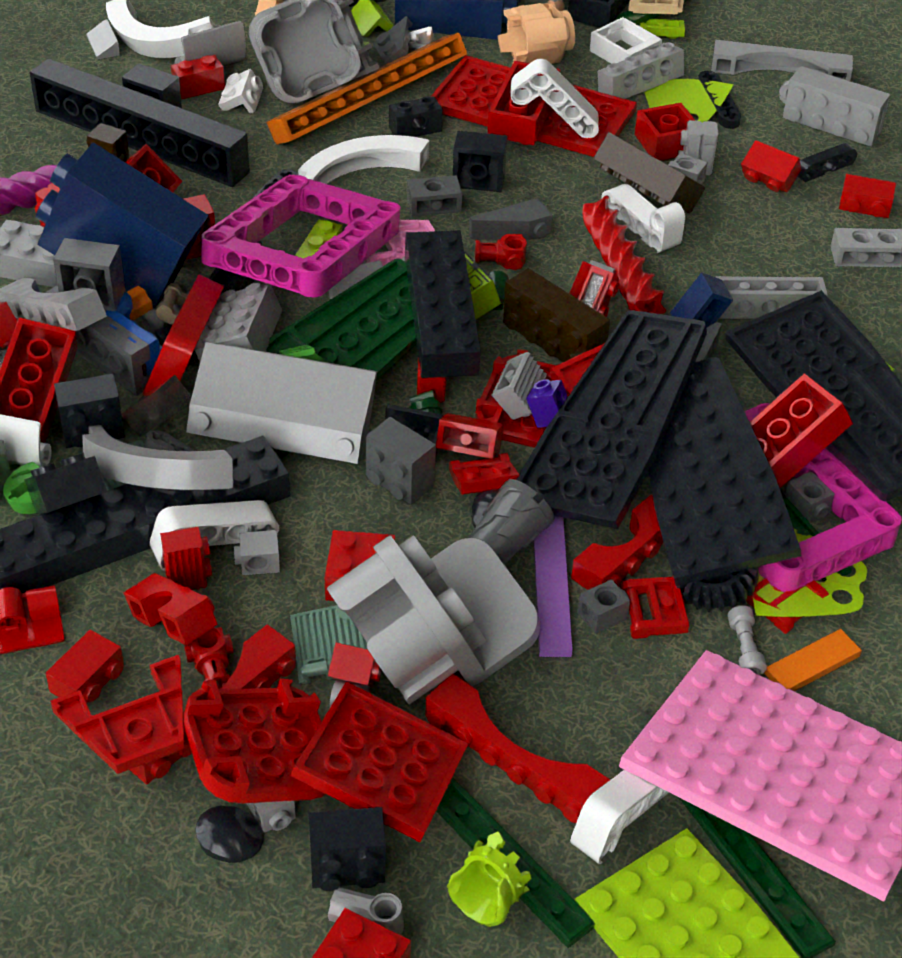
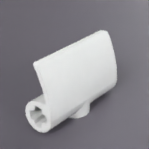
M0 414V440H4L9 466L12 464L23 466L30 462H34L39 467L49 464L51 446L48 443L40 442V422Z

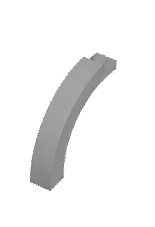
M101 425L89 426V434L82 435L85 458L95 456L101 475L108 479L137 486L163 489L212 490L233 488L232 457L225 450L168 451L138 447L112 438Z

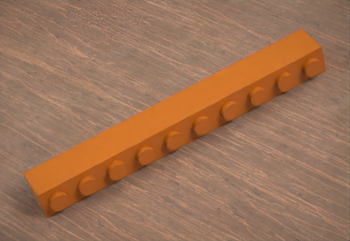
M460 33L444 36L373 72L352 80L267 121L266 123L274 142L281 144L297 139L467 55Z

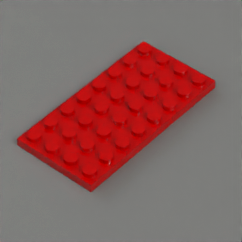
M465 55L431 96H434L442 107V114L488 127V111L510 67ZM573 85L598 111V134L592 138L581 137L552 108L537 141L594 157L608 132L617 137L620 135L635 113L637 102Z

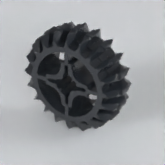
M759 566L738 571L739 573L736 576H733L735 573L733 572L679 585L677 588H680L686 604L693 603L696 610L704 606L709 613L713 608H719L723 612L725 607L733 608L737 605V602L746 604L747 596H753L755 587H757L759 582Z

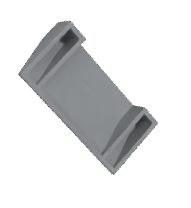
M207 341L205 342L190 401L186 433L241 443L263 435L271 448L358 464L366 455V435L369 433L377 371Z

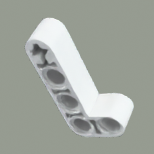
M536 59L514 75L511 80V99L514 103L526 105L540 96L581 137L592 138L598 134V111L546 59Z
M622 184L602 193V198L606 195L609 196L608 208L620 211L617 218L623 220L635 234L638 233L647 245L657 250V253L681 244L685 213L679 203L673 202L657 209L628 184Z
M261 500L171 506L163 509L156 517L150 538V546L159 566L165 571L160 533L199 527L201 537L207 536L209 546L240 543L239 533L277 530L278 533L279 525L268 504Z
M623 770L587 799L572 833L571 844L598 864H602L601 859L608 851L612 853L616 848L623 829L669 792Z

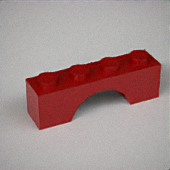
M649 495L632 510L629 530L634 535V538L618 546H603L592 543L573 559L572 580L587 590L611 579L619 587L622 579L628 574L634 575L647 557L650 559L655 557L664 542L657 521L652 495Z

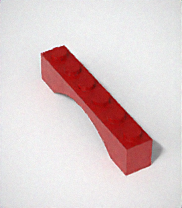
M267 624L243 643L237 667L221 689L271 688L272 683L281 676H288L294 670L296 665L295 645ZM185 728V749L130 769V771L146 785L155 778L159 779L165 776L170 770L171 765L179 758L188 757L192 754Z
M454 674L445 679L426 697L425 716L431 725L439 729L443 728L453 736L468 743V746L478 752L485 763L491 766L496 765L504 770L511 781L518 785L524 784L530 788L541 802L553 804L572 823H577L582 807L587 799L596 790L610 781L609 778L588 764H573L549 760L530 753L514 744L489 719L481 703L478 690Z

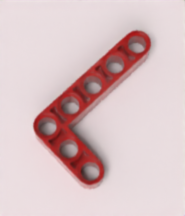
M198 274L167 335L143 391V396L169 407L224 285Z

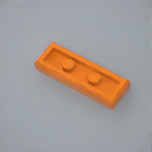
M839 629L767 666L764 674L769 680L782 684L786 689L796 691L860 657L862 650L842 629Z

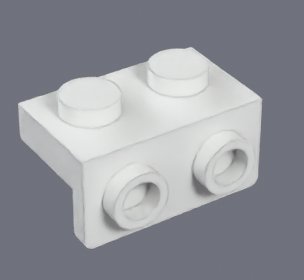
M251 69L240 74L234 73L230 75L226 80L227 82L218 104L223 111H228L243 104L249 113H254L263 90L261 79Z

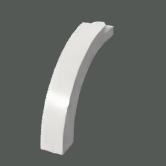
M129 0L106 2L108 18L122 41L135 52L148 57L173 58L183 56L181 37L216 27L210 16L173 27L147 26L137 21V12Z
M378 135L344 141L312 156L299 168L298 174L307 179L327 184L341 175L366 168L398 167L420 172L429 159V140L401 135Z

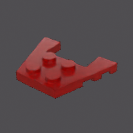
M179 655L149 665L151 675L159 692L96 715H91L81 690L51 700L52 710L60 720L117 774L185 749V734L183 725L182 666Z

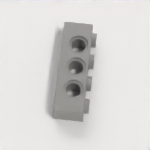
M667 42L655 49L645 50L637 56L627 57L619 63L609 64L606 68L598 70V92L626 99L659 86L671 79L684 76V49Z
M835 228L831 242L835 266L902 267V229Z
M716 276V278L723 281L733 298V302L719 319H756L821 290L826 296L828 295L823 277Z

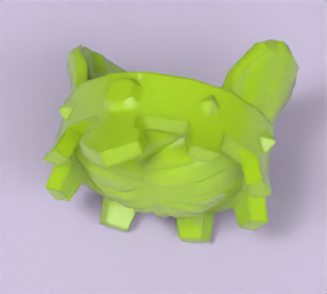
M499 831L488 836L486 845L482 846L483 843L480 840L475 843L473 851L468 852V857L464 860V866L450 876L449 883L447 884L452 902L467 917L488 927L500 925L506 920L511 905L518 902L519 897L529 891L525 884L532 879L530 872L524 871L520 873L515 864L520 857L514 851L507 856L499 851L505 844Z

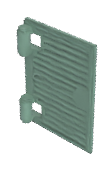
M338 605L290 615L299 684L311 683L310 677L326 674L327 680L333 679L328 676L336 642L367 649L366 640L350 617Z

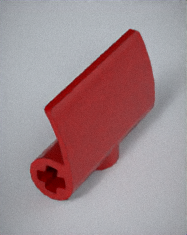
M55 585L27 590L25 593H21L19 589L13 587L0 589V654L65 641Z

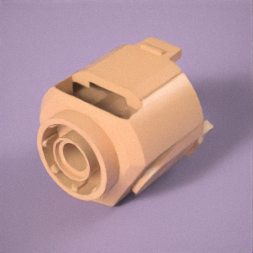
M538 3L504 10V16L508 19V33L498 35L500 53L511 52L514 58L513 63L514 61L531 63L536 59H546L551 64L560 63L565 51L573 49L575 44V28L573 19L567 10L558 11L550 3Z

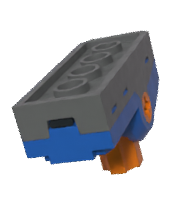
M58 285L45 293H58ZM140 286L124 292L116 311L105 310L107 317L76 331L78 348L76 353L103 373H113L115 381L135 396L143 393L162 349L158 338L151 332L138 326L134 321L153 309L152 300Z

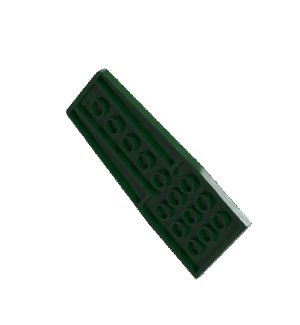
M399 258L392 260L269 338L266 352L280 354V350L307 344L314 348L315 354L329 363L377 371V381L417 344L406 262ZM272 448L281 459L290 453V451Z

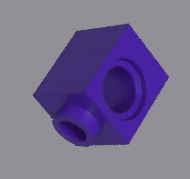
M544 379L538 381L528 394L526 400L537 428L548 427L568 398L562 380L550 381Z

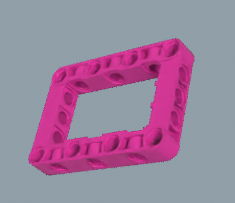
M288 175L202 234L201 262L204 265L220 268L294 291L306 297H320L398 234L401 207L395 202L359 194L307 179L301 175ZM299 211L348 224L342 233L338 236H333L319 247V251L306 258L287 254L282 250L278 251L264 247L257 243Z
M770 403L759 404L754 408L744 411L749 422ZM826 448L794 477L798 478L812 471L834 493L831 511L846 522L799 542L801 549L800 557L759 566V574L763 578H767L769 584L780 589L781 592L804 587L813 580L818 581L884 550L891 549L898 535L902 521L900 514L886 501L880 500Z

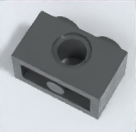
M457 175L408 179L407 202L411 216L461 212L462 191Z

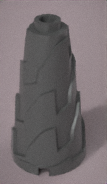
M509 479L501 486L498 494L482 514L484 517L468 538L479 539L487 543L505 565L522 547L526 548L554 522V513L544 499L539 504L534 499V496L537 494L535 490L518 480Z

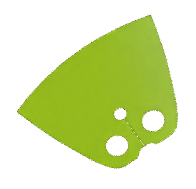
M671 79L659 86L644 91L649 108L681 102L688 112L699 117L697 121L702 123L708 121L717 111L698 79ZM717 81L705 82L706 85L711 84L707 87V90L710 93L717 94L712 96L714 98L717 97L714 103L718 106H721L734 85Z
M794 529L798 543L813 537L811 535L797 534V530ZM860 561L852 565L856 569V573L851 577H844L835 572L826 576L827 580L825 582L816 581L829 593L824 598H821L806 586L778 604V608L753 598L756 616L807 617L840 615L858 611L862 608L864 595L860 591L859 586L861 582L866 580L867 567ZM758 573L759 582H760V581H762L764 578ZM770 584L756 592L767 603H771L784 593L774 590ZM836 590H845L851 594L852 601L848 604L837 603L832 598V593Z

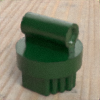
M434 390L410 397L411 406L409 408L442 414L441 403L437 400Z

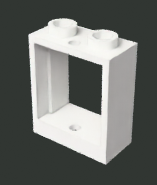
M622 17L591 32L590 51L611 64L619 63L627 57L637 56L645 50L660 47L662 39ZM622 40L633 47L626 50L615 43Z

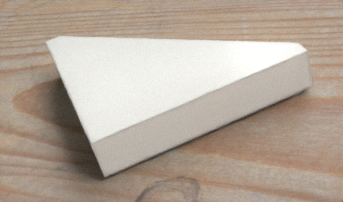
M428 26L409 32L411 35L408 43L409 48L419 49L435 41L432 27Z

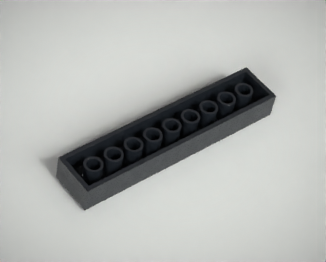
M51 59L45 60L30 71L36 112L91 132L100 123L125 130L129 148L138 151L147 144L163 161L232 188L250 173L248 137L244 131Z
M262 435L223 449L232 457L233 488L179 490L125 484L97 496L1 528L0 589L13 587L19 589L21 593H25L27 590L48 587L151 549L150 538L156 517L167 507L256 500L265 501L269 505L290 497L289 472Z

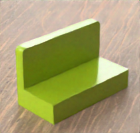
M359 0L351 10L358 30L364 37H368L377 26H380L386 32L394 26L380 5L373 0Z

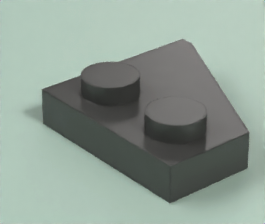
M407 16L386 33L379 35L373 43L386 64L408 54V43L411 36L408 28L413 23Z

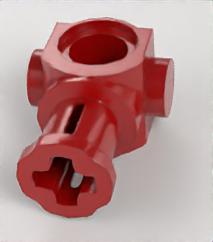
M505 234L496 243H481L480 240H476L475 262L496 261L497 265H501L505 269H522L526 261L527 241L523 234Z
M213 627L188 645H184L187 663L194 662L197 671L204 676V681L218 680V689H221L231 677L227 674L226 670L229 664L227 654L233 653L230 634L224 635L222 627Z

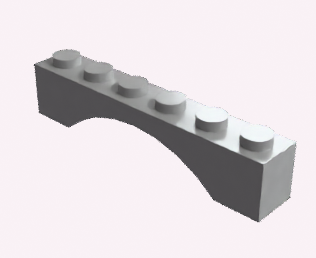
M715 40L711 71L731 75L766 69L795 73L800 66L850 81L853 69V55Z
M25 277L0 288V302H7L15 318L20 317L79 331L107 317L98 292L95 289L80 288L58 293H40L36 280Z

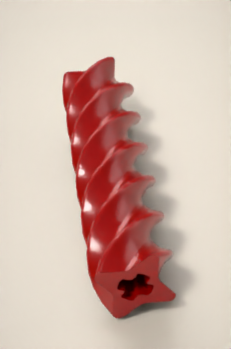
M607 195L595 203H585L582 209L584 224L592 235L594 244L600 251L606 265L615 269V274L619 277L620 293L627 301L629 310L655 314L665 313L666 309L661 305L665 291L652 288L655 274L644 272L643 264L646 258L634 255L637 241L625 239L628 225H620L616 222V217L620 211L608 208L609 196Z

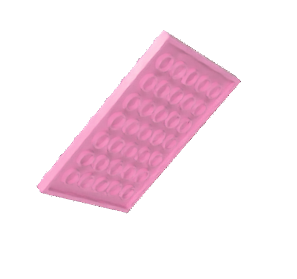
M707 650L702 654L621 757L620 768L882 901H885L902 869V742L877 731L873 727L857 722L841 712L821 705L809 697L786 689L782 684L764 678L748 668H741L739 665L724 659L718 654Z

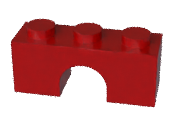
M156 573L123 592L131 613L137 621L149 627H153L162 621L168 637L184 645H188L218 625L213 614L215 611L214 604L208 596L201 595L187 586L184 587L175 583L172 579H167Z

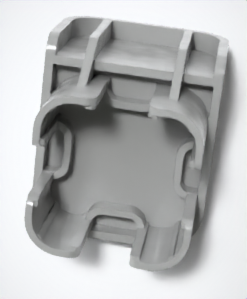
M287 0L259 12L252 19L249 26L250 42L268 85L276 97L287 103H299L380 68L378 62L370 58L367 50L372 48L369 42L362 40L349 5L354 2L353 0Z
M389 535L373 546L376 552L373 556L327 587L328 592L338 607L346 612L366 640L367 649L393 686L399 688L409 705L457 671L460 672L469 685L474 686L481 683L529 649L535 643L540 633V618L533 603L493 549L484 541L475 538L458 540L433 558H430L414 535L399 546L392 536Z

